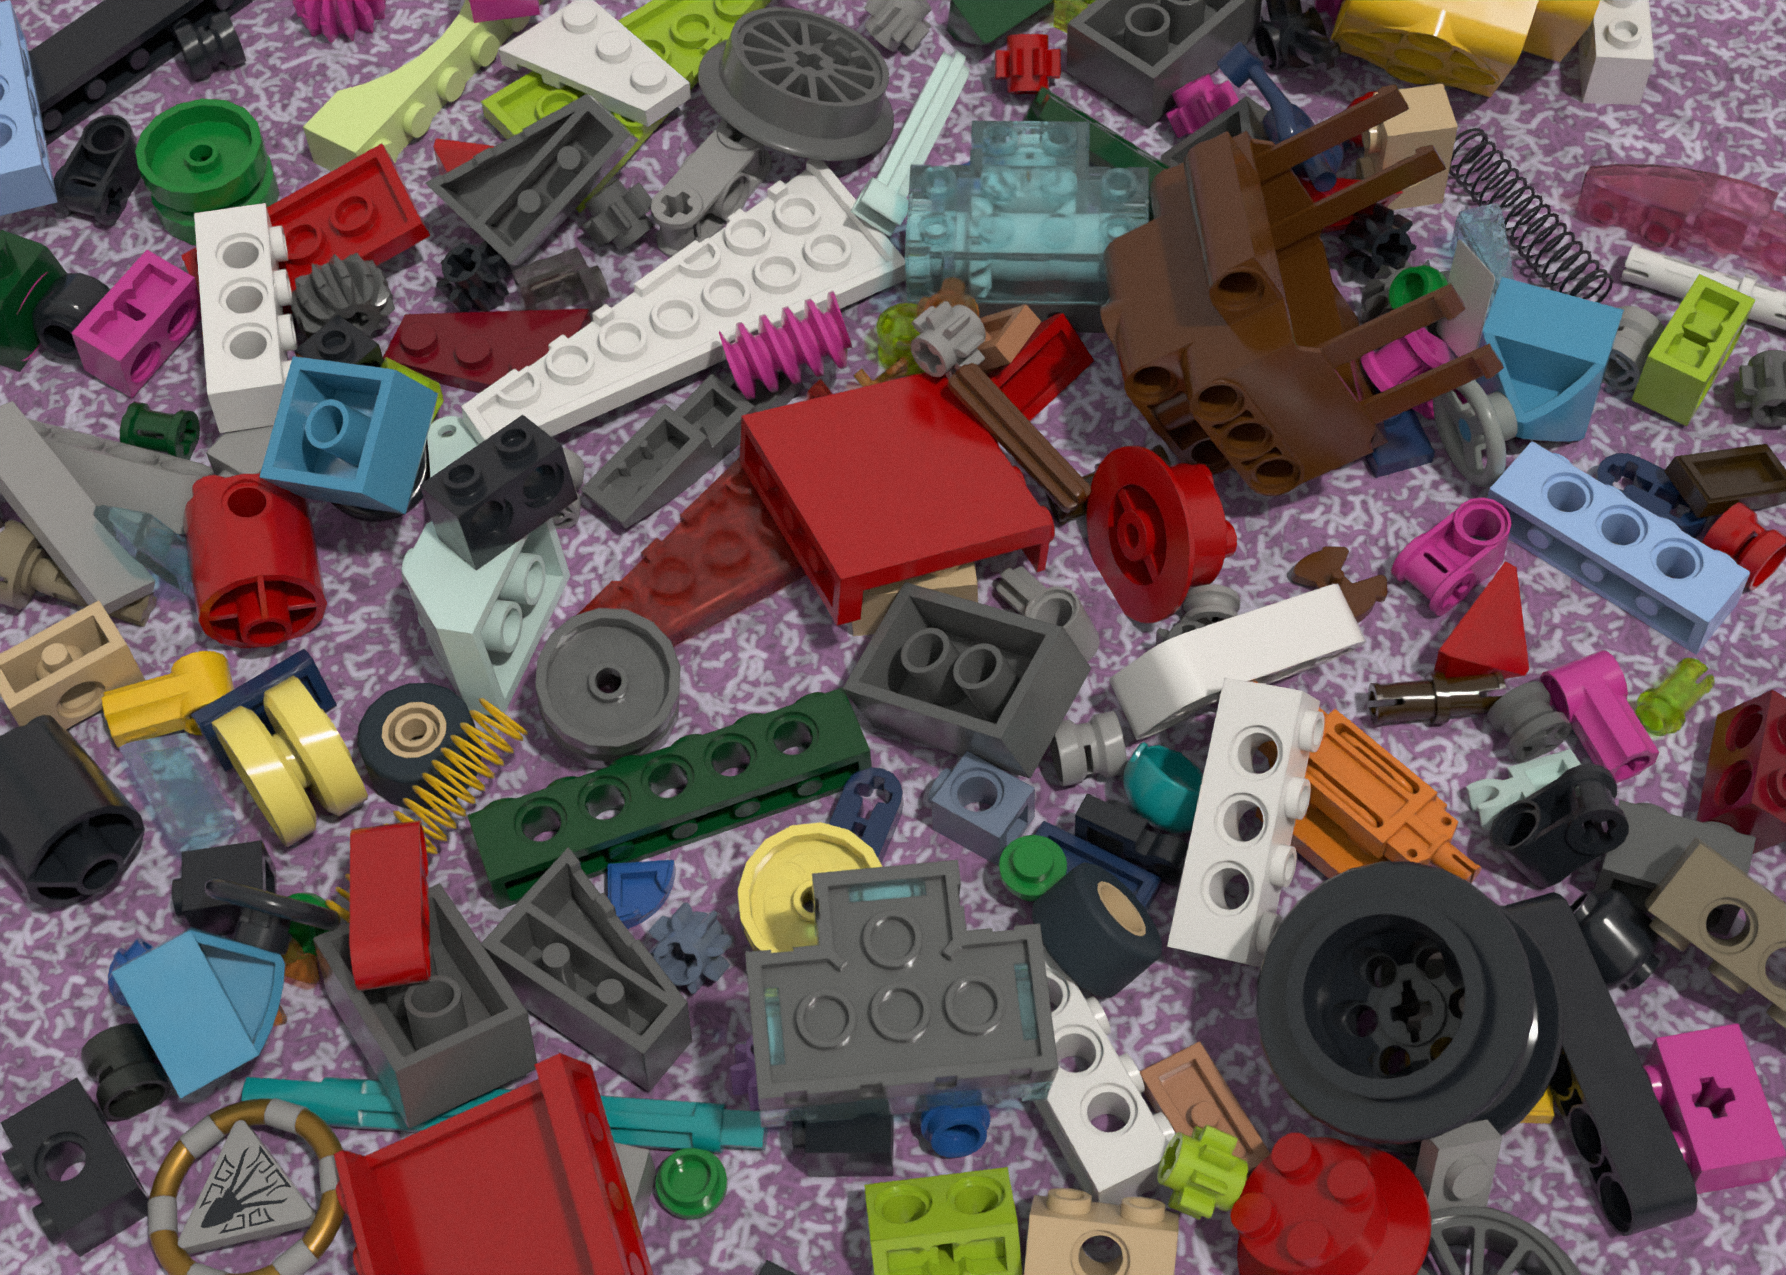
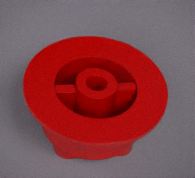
M1136 445L1123 446L1113 450L1098 466L1090 486L1091 494L1088 497L1087 533L1093 562L1126 616L1141 623H1155L1166 620L1180 608L1189 589L1207 584L1210 585L1217 578L1222 569L1224 559L1233 556L1237 548V535L1232 524L1225 519L1222 503L1214 488L1212 473L1205 464L1190 465L1179 463L1168 466L1153 451Z
M1297 1132L1281 1137L1273 1146L1271 1154L1253 1170L1245 1182L1239 1199L1233 1205L1230 1215L1231 1222L1239 1234L1237 1263L1240 1275H1417L1425 1259L1431 1236V1212L1426 1193L1416 1176L1403 1162L1389 1153L1376 1148L1350 1145L1330 1137L1308 1138L1306 1135Z

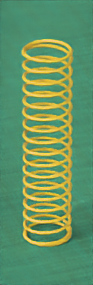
M479 698L480 704L505 727L476 710H470L469 713L496 740L465 722L460 723V727L487 753L456 735L450 736L452 742L480 767L446 747L441 748L443 755L471 780L437 760L431 761L433 767L462 793L432 775L422 773L424 780L453 806L417 785L412 786L413 791L444 819L414 801L403 798V803L436 832L434 833L423 826L424 833L442 842H447V836L425 815L450 829H457V826L453 819L434 802L459 816H466V811L442 788L470 804H476L475 798L451 775L481 792L485 791V786L458 761L487 778H495L494 773L467 748L498 766H504V761L476 735L509 754L514 753L513 748L485 722L517 741H523V736L520 733L528 735L523 727L483 698ZM397 810L393 811V815L401 822L414 821ZM425 837L427 852L433 855L438 854L434 844ZM345 874V878L350 882V874ZM335 887V890L350 902V893L341 887ZM330 899L325 900L326 905L331 910L336 911L348 923L350 922L349 911Z

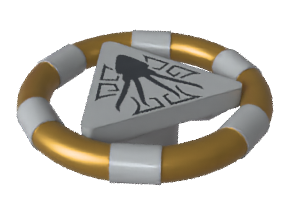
M251 1099L225 1106L211 1114H207L179 1137L180 1139L166 1155L156 1174L147 1202L148 1236L158 1260L169 1275H303L319 1261L335 1238L345 1215V1211L342 1209L336 1194V1185L340 1178L333 1155L343 1150L333 1130L323 1119L307 1107L281 1099ZM268 1125L300 1135L312 1147L319 1160L321 1201L317 1213L250 1126ZM230 1133L178 1238L176 1198L182 1180L195 1159H198L225 1137L226 1134ZM310 1226L304 1237L275 1259L272 1264L251 1272L230 1274L197 1263L189 1256V1254L248 1240L269 1241L280 1236L283 1232Z

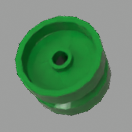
M201 98L177 104L162 112L141 132L135 150L138 169L146 188L151 194L152 204L160 223L173 237L191 245H196L194 213L266 203V207H269L278 201L280 192L270 157L267 155L259 124L245 108L227 100Z

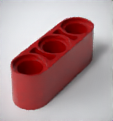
M421 820L357 828L350 831L349 940L353 977L358 991L430 982L429 870L426 841Z

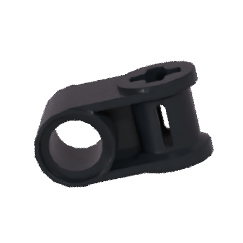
M118 115L100 116L90 121L83 129L79 141L53 179L58 202L53 203L52 207L57 213L71 215L74 212L95 216L99 224L108 226L116 224L126 208L128 198L142 178L135 153L138 141L131 125L125 118Z
M1583 764L1568 769L1553 782L1527 798L1510 804L1500 812L1490 829V842L1492 846L1532 884L1538 887H1551L1560 883L1570 873L1600 855L1618 848L1624 843L1629 834L1627 817L1623 810L1616 806L1614 801L1617 796V783L1613 774L1605 767L1595 764ZM1579 786L1581 797L1576 798L1575 788ZM1602 822H1607V832H1604Z

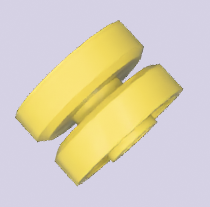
M294 675L264 692V709L276 732L272 736L259 717L252 710L243 706H239L211 722L224 751L243 784L278 838L286 847L316 830L317 817L304 790L307 787L311 789L315 797L328 812L337 816H341L368 800L364 784L352 762V757L342 737L328 715L317 705L309 691Z
M822 822L791 825L765 839L746 862L738 887L740 920L751 949L753 951L771 950V953L793 951V947L818 945L815 913L806 911L803 906L810 900L813 902L812 873L883 867L874 850L850 830ZM852 894L849 895V902H853Z

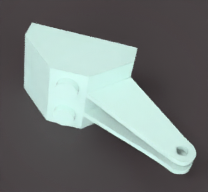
M447 416L431 424L427 437L430 478L479 445L462 418ZM550 518L477 571L439 540L432 521L426 524L414 548L409 549L404 557L402 579L404 584L408 586L415 604L419 624L424 628L435 658L457 695L466 702L469 711L476 710L483 715L493 716L480 704L479 698H483L505 714L571 576L553 518Z

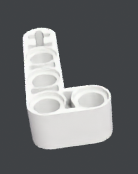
M1332 584L1173 637L1150 649L1109 679V683L1136 740H1140L1178 724L1204 706L1219 702L1224 677L1270 684L1342 657L1364 645L1366 640L1339 585Z

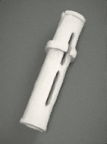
M1634 244L1624 266L1627 268L1622 273L1621 281L1631 282L1684 299L1698 275L1701 274L1756 299L1748 319L1786 330L1785 291L1756 283L1758 277L1747 273L1742 279L1640 248L1639 245Z

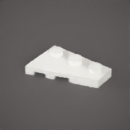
M575 0L498 49L502 65L519 71L522 67L542 74L544 83L561 89L564 85L573 87L597 99L607 110L647 127L692 98L690 83L594 0Z

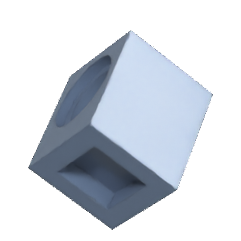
M966 751L953 770L945 768L938 775L928 796V802L931 803L933 830L999 866L1001 854L1006 846L1013 840L1020 838L1035 818V787ZM974 802H982L991 806L989 809L981 812H974L964 808L966 805Z

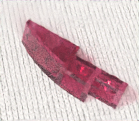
M1655 164L1590 166L1585 173L1576 210L1589 215L1595 222L1603 225H1615L1642 236L1648 243L1654 246L1669 247L1681 253L1686 252L1691 241L1695 238L1707 243L1717 252L1735 254L1762 265L1774 275L1786 276V215L1773 210L1779 192L1717 173Z

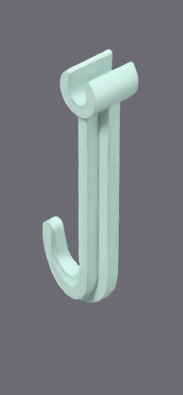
M954 51L950 56L943 52L917 98L877 177L870 178L851 209V213L889 237L892 235L896 225H901L912 205V201L907 199V196L968 78L969 68L964 65L966 56L958 51Z

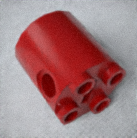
M260 473L239 474L227 478L209 475L198 479L192 485L193 497L185 505L183 515L198 622L207 636L220 644L237 648H266L287 640L299 638L310 632L323 619L327 606L308 500L259 478Z

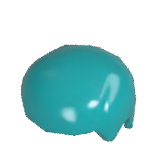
M1145 742L1140 743L1129 759L1123 775V786L1130 806L1143 819L1148 820L1150 825L1170 833L1192 831L1203 780L1202 772L1181 752L1160 745L1148 746Z

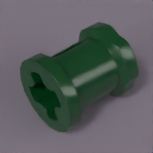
M141 402L129 404L120 425L121 443L186 460L191 459L200 437V424L195 412L182 409L176 414L153 411L148 404Z

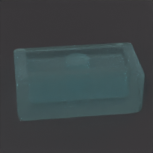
M106 505L95 507L93 516L131 557L185 596L195 601L187 545L184 538L150 513Z
M186 733L133 741L119 747L181 860L183 851L214 847L242 831Z

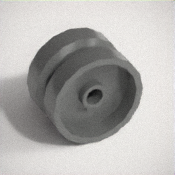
M597 608L572 616L550 634L537 659L535 688L539 713L546 733L566 757L590 768L603 769L609 767L611 763L621 757L628 755L642 756L659 750L667 743L678 721L681 667L672 642L653 621L626 609ZM609 685L613 693H604L599 688Z

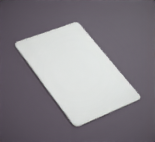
M1461 239L1457 242L1448 284H1452L1466 309L1450 321L1446 317L1438 320L1436 327L1437 333L1458 357L1478 348L1495 283V276Z

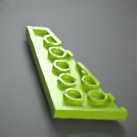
M652 0L618 21L690 83L691 90L699 82L698 68L705 53L715 44L729 38L732 28L739 18L751 11L765 8L771 0ZM532 71L482 100L481 105L484 117L506 139H509L522 132V129L587 93L568 85L558 89L544 83L542 74ZM608 110L639 140L578 205L576 210L579 213L586 208L584 204L604 188L670 113L647 127Z

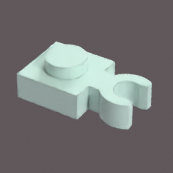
M1568 749L1507 767L1509 779H1483L1466 786L1472 812L1478 811L1482 829L1490 830L1500 812L1510 804L1527 798L1559 778L1568 769L1581 765L1572 750ZM1579 786L1575 788L1576 798L1581 797Z

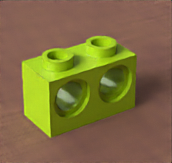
M1699 274L1649 353L1631 400L1688 426L1735 349L1756 299Z
M1008 1167L864 1184L874 1275H1023L1018 1221Z

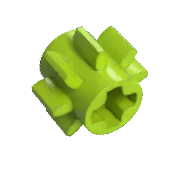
M1207 1124L1203 1129L1196 1126L1191 1137L1181 1132L1176 1133L1163 1153L1157 1175L1159 1184L1173 1189L1167 1204L1168 1207L1198 1220L1202 1216L1210 1219L1214 1207L1224 1212L1230 1211L1243 1191L1248 1174L1247 1161L1232 1155L1238 1138Z

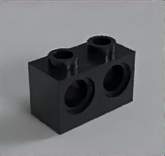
M521 415L419 485L439 540L476 571L578 499L562 444L524 415Z

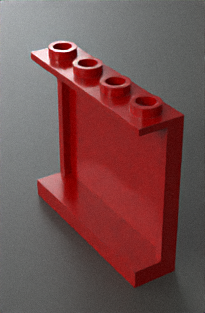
M924 372L741 416L739 462L837 626L861 620L863 591L1019 549L1024 552L1036 572L1046 569L1049 543L1054 540L1055 536L1054 522L1049 510L1045 506L1038 504L1026 486L1023 473L1017 466L1011 465L1000 449L998 441L949 390V380L945 374L941 377H934Z
M558 1053L534 1064L538 1079L366 1156L345 1150L334 1153L340 1178L336 1185V1194L342 1209L350 1218L356 1247L353 1251V1261L358 1275H653L591 1064Z

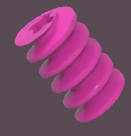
M830 291L827 294L826 312L822 313L810 298L804 302V319L799 320L790 308L786 306L782 308L781 327L776 328L765 314L759 316L758 335L755 336L751 334L742 322L736 323L735 342L731 344L719 330L724 352L735 383L749 401L756 397V380L760 379L767 389L773 393L778 391L779 372L783 371L794 385L801 383L802 364L806 363L815 376L821 377L824 376L826 356H829L839 369L847 368L848 349H853L834 291Z

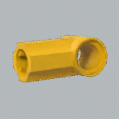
M199 651L185 655L173 664L170 674L103 692L104 696L101 697L111 737L119 748L183 729L187 733L203 736L191 714L234 690L228 659L223 654L215 651Z

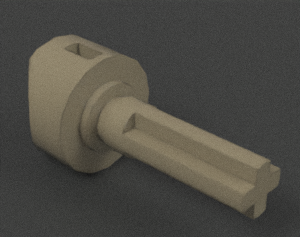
M15 520L5 522V529L0 532V576L4 580H0V604L20 610L28 605L33 594L38 591L82 607L89 606L54 560L49 557L50 555L24 523ZM153 592L108 615L145 627L150 618V612L156 606L157 597L153 596Z

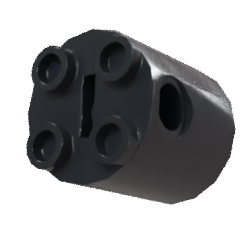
M41 715L35 717L26 725L16 727L1 735L0 863L26 895L42 907L64 908L85 901L93 894L109 887L129 867L141 848L145 828L140 813L73 735L64 729L52 716Z

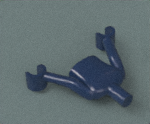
M1238 42L1216 62L1220 70L1235 86L1240 88L1250 79L1264 96L1271 109L1263 118V129L1268 139L1273 141L1275 145L1315 125L1301 108L1288 100L1262 68L1264 66L1263 61L1253 56L1243 43ZM1348 139L1291 167L1297 178H1309L1316 190L1320 192L1329 191L1336 184V174L1341 167L1344 153L1353 144Z

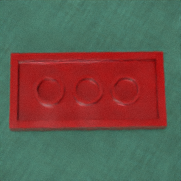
M382 143L267 207L272 227L282 225L284 229L288 261L278 263L279 270L287 269L292 292L297 289L295 283L297 277L311 274L313 263L324 265L330 261L334 254L340 260H344L349 255L358 253L363 261L373 260L376 266L431 236L391 155ZM195 247L181 255L188 273L195 277L200 295L197 248ZM291 305L283 306V315L292 314Z

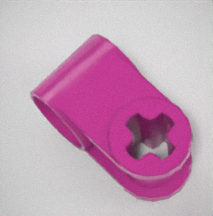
M1423 327L1388 343L1378 352L1371 351L1361 356V363L1371 381L1383 392L1455 358L1444 340L1439 339ZM1453 389L1462 404L1468 402L1461 392ZM1433 399L1412 408L1422 414L1424 418L1435 419Z
M1483 497L1473 498L1462 503L1459 508L1431 530L1417 536L1405 546L1392 565L1391 575L1400 582L1409 581L1430 600L1429 608L1433 613L1438 616L1444 615L1464 600L1473 588L1492 575L1503 564L1512 523L1509 512L1497 501ZM1470 536H1480L1486 538L1487 540H1475Z

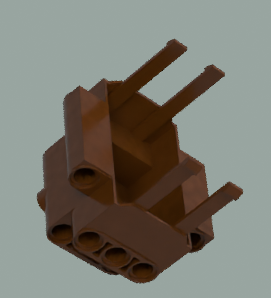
M1395 84L1377 89L1378 94L1276 145L1273 141L1253 139L1247 131L1233 138L1226 131L1212 139L1198 143L1189 150L1183 163L1161 171L1152 180L1149 192L1154 220L1117 237L1104 250L1103 263L1109 298L1107 303L1100 308V315L1105 331L1114 346L1120 362L1124 390L1128 398L1145 417L1152 430L1163 439L1181 463L1190 465L1205 464L1210 469L1212 475L1234 468L1255 493L1264 496L1282 495L1290 492L1298 485L1373 453L1374 448L1388 443L1384 420L1480 377L1485 376L1486 379H1490L1504 368L1502 361L1489 343L1376 394L1374 383L1367 375L1361 363V356L1445 317L1450 321L1466 309L1462 299L1450 283L1359 325L1357 316L1332 281L1324 243L1320 238L1323 228L1445 170V163L1433 145L1419 147L1415 149L1416 154L1315 203L1291 169V167L1409 110L1407 102Z

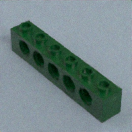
M839 688L827 693L814 692L801 697L792 705L765 714L751 713L735 721L733 725L703 735L689 734L683 736L671 746L642 756L628 755L621 757L611 763L609 767L580 777L567 776L559 778L550 783L546 788L518 798L507 797L497 799L486 805L482 810L467 816L500 910L517 904L568 847L580 861L582 871L590 879L607 873L608 864L639 862L841 792L853 774L872 767L871 751L845 691ZM791 747H803L807 749L804 752L796 755H789L783 753L785 750ZM730 768L745 769L744 772L735 776L721 775L722 772ZM668 789L683 790L674 797L664 798L659 796ZM607 810L621 811L618 815L610 819L596 818L599 814ZM546 831L558 832L554 837L546 841L533 840L537 835Z

